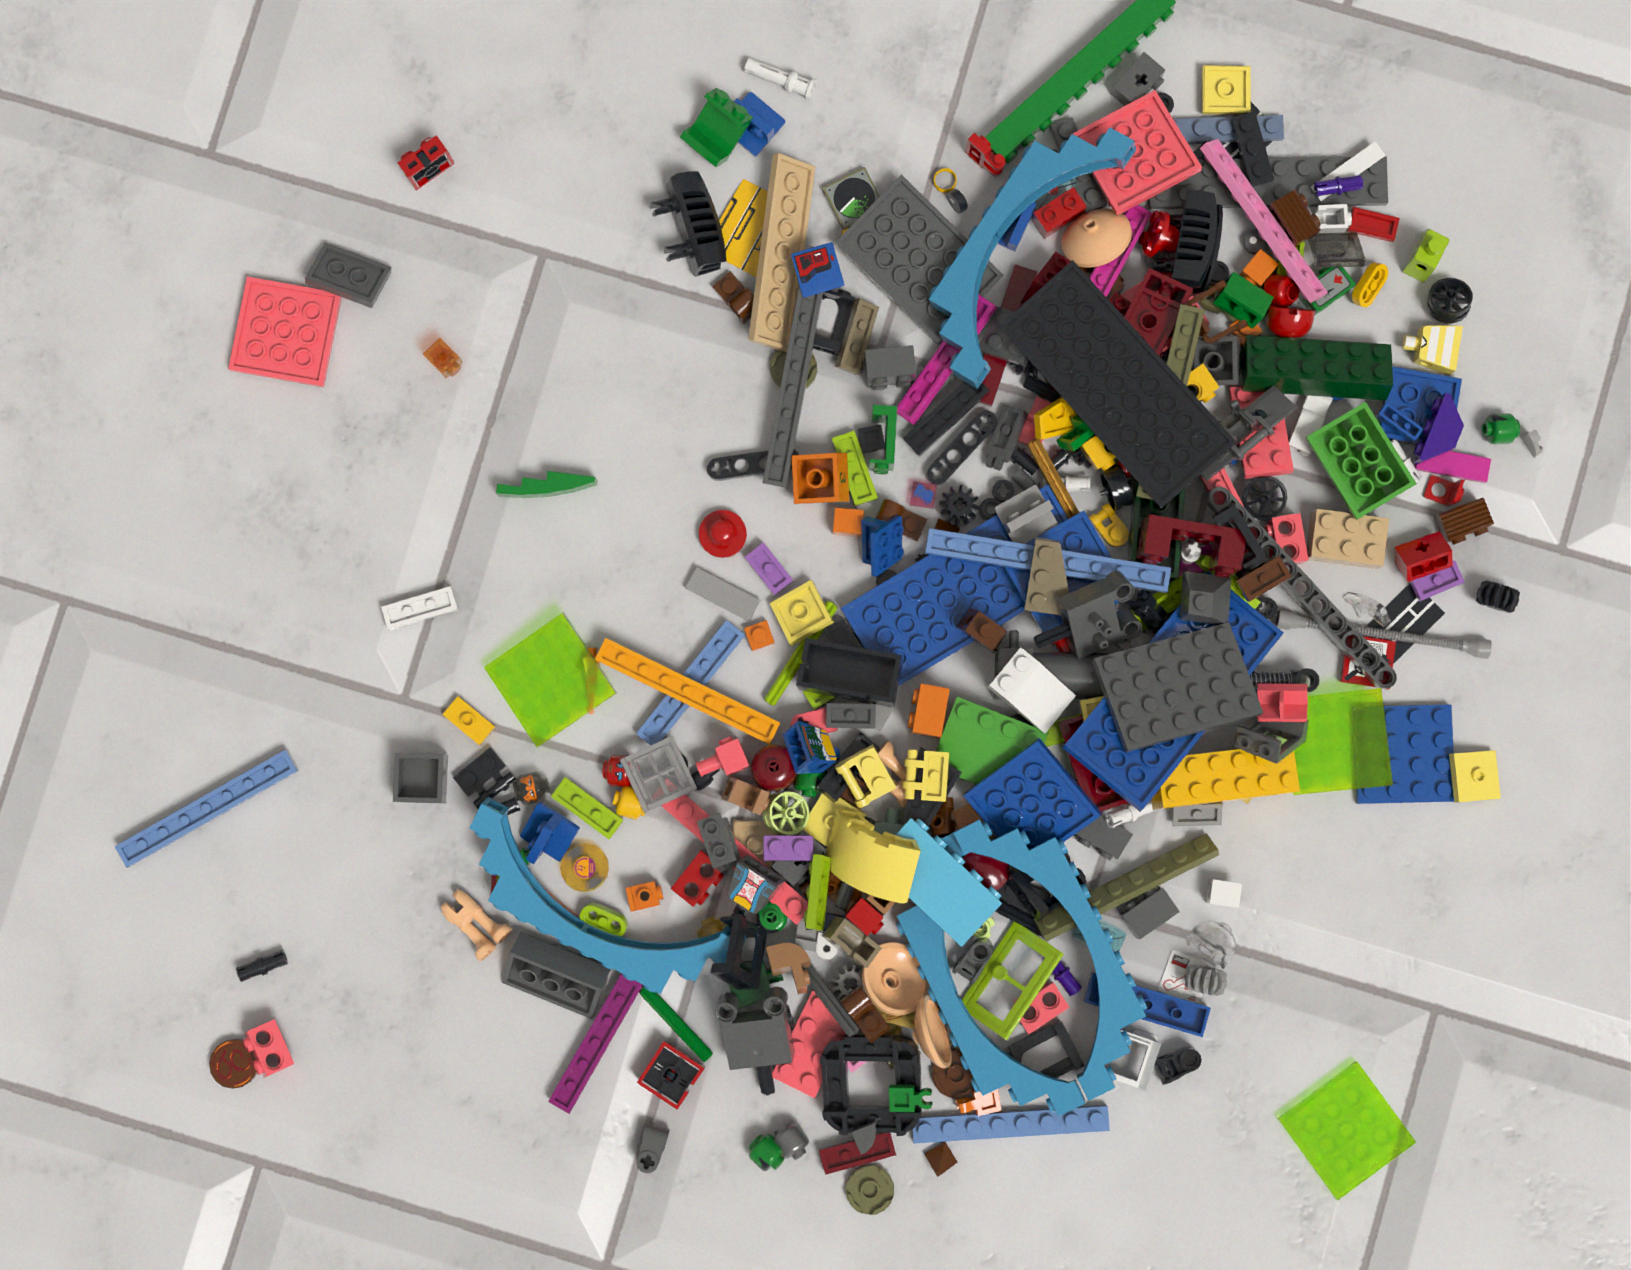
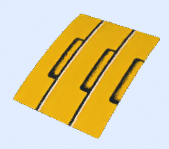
M743 179L719 222L726 249V262L756 277L768 191Z

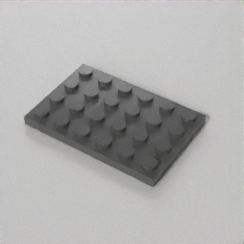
M901 174L835 242V245L936 344L942 340L939 334L940 327L943 321L950 317L932 307L929 295L935 285H939L943 279L945 269L953 264L958 249L962 245L965 246L968 239ZM990 261L983 274L979 295L982 297L1004 276Z
M1229 622L1094 658L1092 661L1125 753L1263 714Z

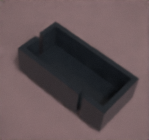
M809 638L805 639L801 658L804 665L800 664L796 683L800 691L868 703L870 698L873 704L895 707L904 661L902 655Z

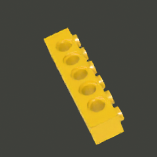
M1204 364L1190 372L1187 386H1192L1196 389V397L1199 401L1202 400L1203 403H1206L1216 396L1214 391L1220 387ZM1094 436L1080 446V449L1095 471L1099 468L1105 471L1115 464L1113 459L1116 457L1104 449V444L1097 436Z

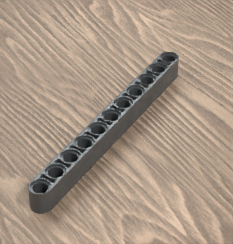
M1216 487L1210 490L1206 495L1208 507L1216 514L1232 503L1236 506L1248 527L1256 531V540L1263 549L1267 545L1273 549V556L1270 559L1263 557L1262 560L1264 562L1262 565L1277 556L1281 557L1282 561L1288 565L1289 573L1292 577L1280 583V585L1376 688L1383 689L1394 686L1397 681L1395 670L1229 490L1224 487ZM1215 492L1223 495L1224 502L1222 505L1214 503L1212 497ZM1231 520L1224 523L1227 527L1238 529ZM1246 543L1245 547L1252 553V555H1254L1250 547ZM1299 581L1306 585V591L1302 595L1297 593L1295 589ZM1315 599L1320 600L1323 605L1319 613L1315 612L1312 608V603ZM1332 617L1339 621V627L1335 631L1329 627V620ZM1348 635H1352L1355 638L1356 643L1353 648H1348L1345 644V639ZM1365 653L1370 654L1372 657V662L1369 666H1365L1362 663V656ZM1382 671H1385L1389 677L1385 684L1380 683L1378 679Z

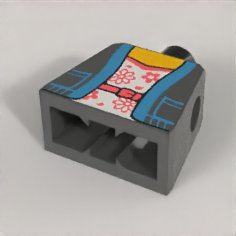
M746 855L736 864L727 894L731 900L737 903L733 913L742 914L745 918L749 911L757 914L769 903L786 879L749 855Z

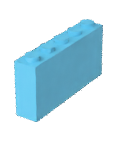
M911 818L896 834L900 837L916 840L920 848V855L909 898L962 947L1002 904L999 900L1001 895L992 886L987 889L981 883L983 878L974 869L969 872L962 865L965 861L956 852L952 855L944 849L947 844L936 835L932 838L926 832L929 827L919 818L916 821Z

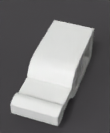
M1306 396L1302 409L1288 437L1291 451L1305 457L1311 454L1312 448L1305 437L1322 428L1325 415L1333 398Z

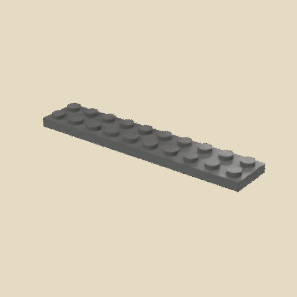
M1384 156L1359 174L1363 178V188L1361 190L1342 192L1339 196L1331 194L1322 201L1315 196L1311 186L1314 185L1315 181H1320L1352 157L1269 158L1274 176L1273 182L1257 185L1253 188L1267 207L1295 189L1298 194L1302 193L1307 199L1308 206L1306 207L1347 204V206H1386L1388 204L1387 156ZM1198 159L1202 166L1201 172L1149 199V209H1184L1187 191L1200 190L1215 193L1216 204L1222 205L1223 208L1242 207L1233 199L1231 191L1226 184L1220 181L1216 170L1205 159ZM1233 159L1247 178L1242 159Z

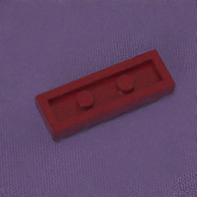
M877 1133L872 1147L862 1155L855 1140L819 1149L825 1175L896 1156L891 1133Z

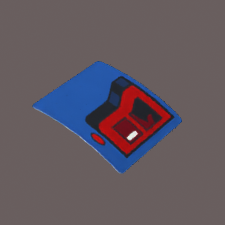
M832 242L791 254L804 298L845 285Z

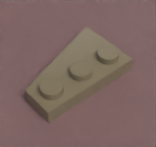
M1036 537L1024 610L1061 615L1057 598L1069 593L1061 544L1059 540Z

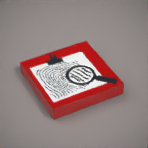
M1348 635L1345 644L1348 648H1353L1356 643L1355 638L1352 635ZM1364 637L1393 668L1396 641ZM1365 653L1362 656V663L1365 666H1369L1372 662V657L1370 654ZM1344 654L1340 682L1376 688ZM1385 671L1380 672L1378 676L1380 683H1387L1388 674Z

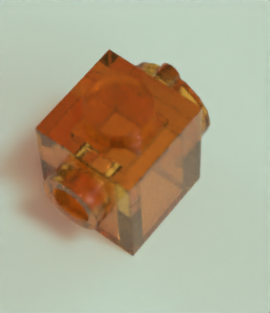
M441 338L436 340L423 353L425 358L446 379L449 376L453 377L462 368L460 365L463 361Z

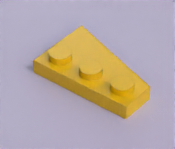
M1062 397L1034 414L1036 439L1042 440L1064 435L1074 428L1071 418L1077 415V413Z

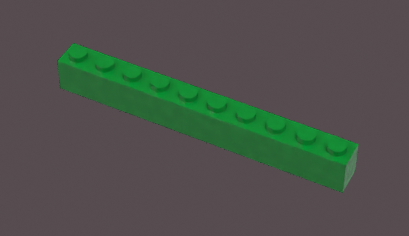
M1136 0L985 136L991 144V152L994 155L1001 154L1008 164L1013 161L1018 155L1017 151L1022 146L1027 148L1036 139L1035 134L1040 130L1042 132L1046 131L1052 125V119L1056 115L1062 116L1071 107L1069 104L1074 99L1080 100L1088 92L1086 88L1092 83L1094 85L1098 84L1104 78V72L1108 68L1114 69L1123 60L1121 57L1126 52L1130 54L1140 45L1138 42L1144 36L1146 38L1150 37L1156 31V25L1160 21L1165 23L1174 14L1173 9L1176 1Z

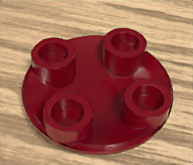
M972 852L963 857L965 863L962 866L969 872L974 869L983 878L981 883L987 889L992 886L997 891L1006 883L1009 876V864Z

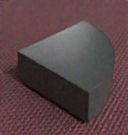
M875 1121L853 1129L851 1132L861 1155L866 1153L875 1141L877 1132Z

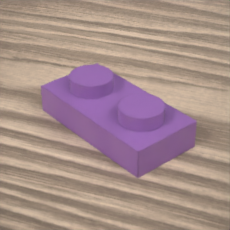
M764 542L745 556V559L774 596L793 582V579Z
M1455 560L1452 567L1410 581L1419 602L1465 583Z
M763 836V861L813 860V836Z

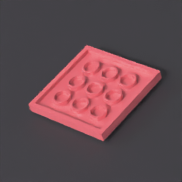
M1156 90L1073 133V135L1097 147L1096 143L1102 133L1105 134L1109 127L1134 140L1136 151L1124 169L1114 167L1091 172L1116 216L1202 171L1201 164Z
M247 277L228 370L324 388L342 297L321 289Z

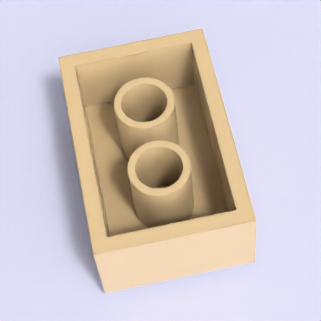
M1323 509L1314 510L1311 512L1308 533V560L1371 569L1383 567L1389 518L1364 515L1356 520L1352 513Z

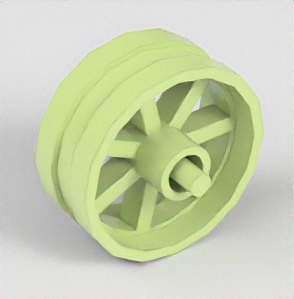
M778 792L769 797V804L766 810L762 811V818L770 832L776 835H794L806 827L809 820V808L801 795L795 792ZM781 796L783 808L775 802ZM788 796L791 797V798H793V800L795 801V802H794L791 806H789V807H788ZM797 806L799 808V814H796L795 808ZM773 807L777 809L775 815H772ZM777 818L780 820L778 827L774 824L773 819ZM799 818L798 823L795 826L792 819ZM785 822H787L791 831H782Z

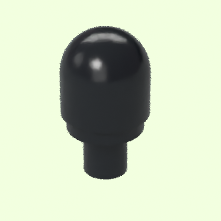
M720 769L705 774L702 777L698 770L692 773V779L697 787L696 791H701L709 786L714 780L713 776Z

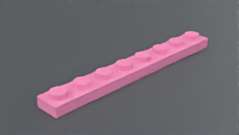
M1216 139L1206 142L1200 148L1204 153L1205 160L1213 166L1218 173L1220 181L1226 184L1231 191L1233 199L1240 204L1245 211L1247 219L1253 222L1259 231L1260 237L1273 250L1274 257L1285 267L1287 275L1295 281L1300 288L1302 296L1310 303L1323 298L1328 292L1220 140Z

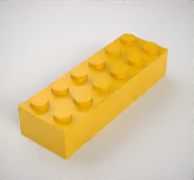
M1240 749L1186 755L1151 799L1152 809H1168L1300 792L1294 751L1277 764Z

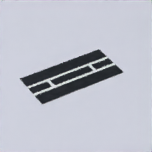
M1409 584L1366 627L1397 631V633L1424 635L1445 612L1430 597L1419 602L1411 584ZM1396 640L1393 664L1414 643Z

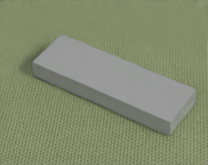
M698 567L695 568L685 589L750 622L760 603V600Z

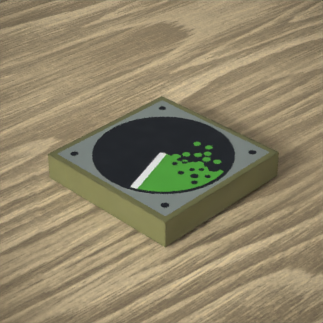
M865 167L822 187L842 230L849 228L880 197Z

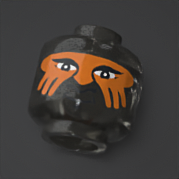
M538 771L521 774L517 777L516 782H513L516 800L521 801L526 806L544 802L546 793L550 792L548 778H543Z

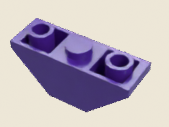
M1444 393L1439 398L1436 397L1431 406L1433 415L1431 420L1427 419L1425 422L1424 430L1422 431L1425 434L1423 440L1416 444L1413 455L1416 456L1413 462L1415 464H1420L1453 450L1457 445L1464 424L1451 395L1448 393Z

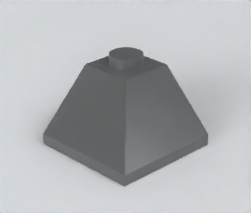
M1226 336L1213 344H1209L1203 338H1198L1191 371L1204 364L1218 386L1239 385L1242 366L1241 339L1238 336Z
M1184 571L1182 577L1180 620L1216 625L1228 623L1231 577L1223 578Z

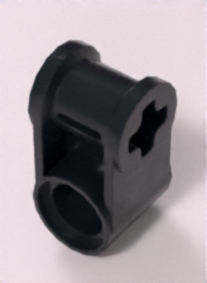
M1186 1046L1156 1058L1154 1066L1157 1067L1162 1077V1085H1165L1197 1070L1201 1065L1202 1058L1196 1049ZM1189 1052L1194 1053L1196 1056L1194 1063L1191 1065L1184 1064V1055Z

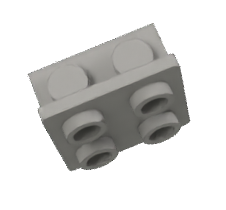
M1037 485L1026 489L994 508L1012 542L1025 544L1058 525L1051 512L1054 509L1049 500L1045 501Z

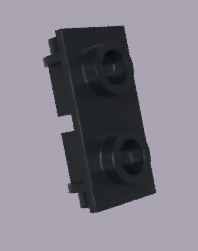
M1141 590L1137 594V600L1128 601L1127 604L1133 609L1134 614L1147 625L1149 631L1157 633L1170 618V615L1160 604H1156V599L1149 591Z

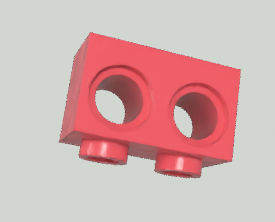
M1301 513L1272 517V519L1268 520V524L1265 525V531L1282 549L1285 546L1292 549L1293 556L1291 559L1296 564L1307 562L1308 554ZM1279 523H1285L1289 527L1287 535L1279 532ZM1269 548L1270 558L1273 556L1272 548Z
M1052 981L1049 983L1045 982L1030 1006H1033L1035 1009L1034 1016L1030 1019L1022 1017L1020 1023L1025 1031L1030 1034L1070 1008ZM1047 992H1052L1055 995V1001L1051 1005H1044L1042 1001L1043 995Z
M275 1019L244 1033L246 1038L243 1039L247 1051L253 1052L256 1059L253 1061V1065L258 1075L262 1074L265 1078L294 1064ZM258 1032L267 1034L268 1042L266 1045L257 1043L256 1034ZM268 1054H273L278 1058L276 1067L272 1068L266 1064Z

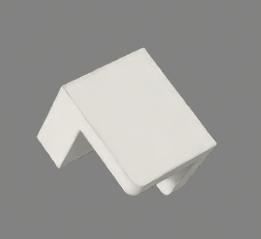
M1209 879L1206 903L1239 908L1242 884Z

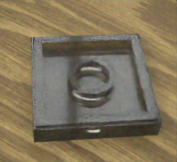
M1357 232L1318 233L1308 240L1317 268L1363 267L1365 265V256Z

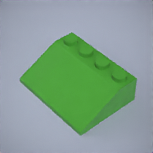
M1366 402L1305 437L1356 520L1417 484Z
M957 696L935 752H949V764L962 772L959 778L977 784L1038 738L1045 743L1049 732L1044 734L1036 727Z

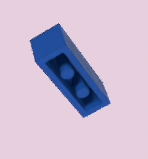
M1388 402L1382 406L1375 416L1410 443H1413L1424 430V428Z

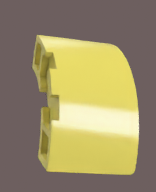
M837 808L825 856L831 858L830 871L846 884L864 893L893 902L906 903L920 855L917 841L886 831L882 835L874 831L875 826L868 822L861 812Z

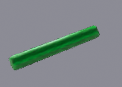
M645 988L640 990L639 994L703 1062H706L713 1055V1052L657 992H650Z

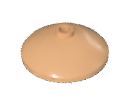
M1113 209L1091 210L1077 217L1067 227L1061 241L1062 251L1068 260H1073L1079 267L1091 268L1102 266L1113 261L1125 251L1132 237V228L1128 218L1123 213L1116 216Z
M894 942L880 945L882 949L869 967L862 968V982L865 992L872 1003L887 1014L895 1016L910 1014L916 1011L921 997L928 995L927 989L930 985L927 979L923 980L917 970V966L920 964L916 956L912 958L906 945Z
M930 995L921 997L917 1005L914 1017L915 1030L912 1031L913 1039L916 1045H920L923 1053L936 1066L942 1069L948 1068L952 1062V1052L947 1027L939 1016L938 1011L940 1009L937 1003L932 1001Z

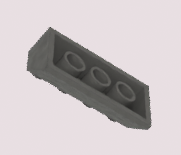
M520 932L510 951L502 983L592 1019L611 969L605 968L601 963L589 960L579 954L572 953L537 939L534 936Z

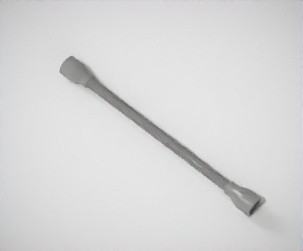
M1279 609L1277 612L1275 626L1279 629L1290 630L1311 627V629L1317 628L1322 630L1313 620H1308V618L1299 616L1292 611ZM1329 622L1330 629L1335 631L1339 627V623ZM1354 626L1361 635H1366V637L1458 649L1477 658L1488 659L1492 648L1491 640L1477 638L1459 641Z

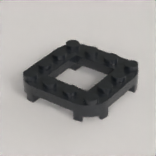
M843 1034L829 1040L820 1057L824 1104L822 1115L824 1121L826 1120L832 1128L839 1131L838 1134L848 1136L849 1132H852L853 1129L873 1121L876 1124V1133H896V1136H903L911 1131L918 1124L922 1114V1108L919 1105H915V1112H890L889 1106L849 1105L847 1061L893 1062V1065H895L896 1085H915V1092H919L922 1089L921 1059L915 1041L902 1035H882L870 1043L864 1034H855L851 1037Z

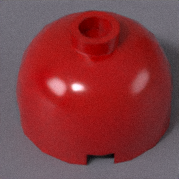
M1270 305L1266 312V324L1272 334L1287 338H1301L1308 334L1312 328L1315 311L1298 307Z

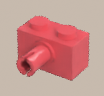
M732 736L718 742L720 746L715 748V755L696 762L701 777L720 768L725 771L727 776H731L751 767L739 739L734 740Z

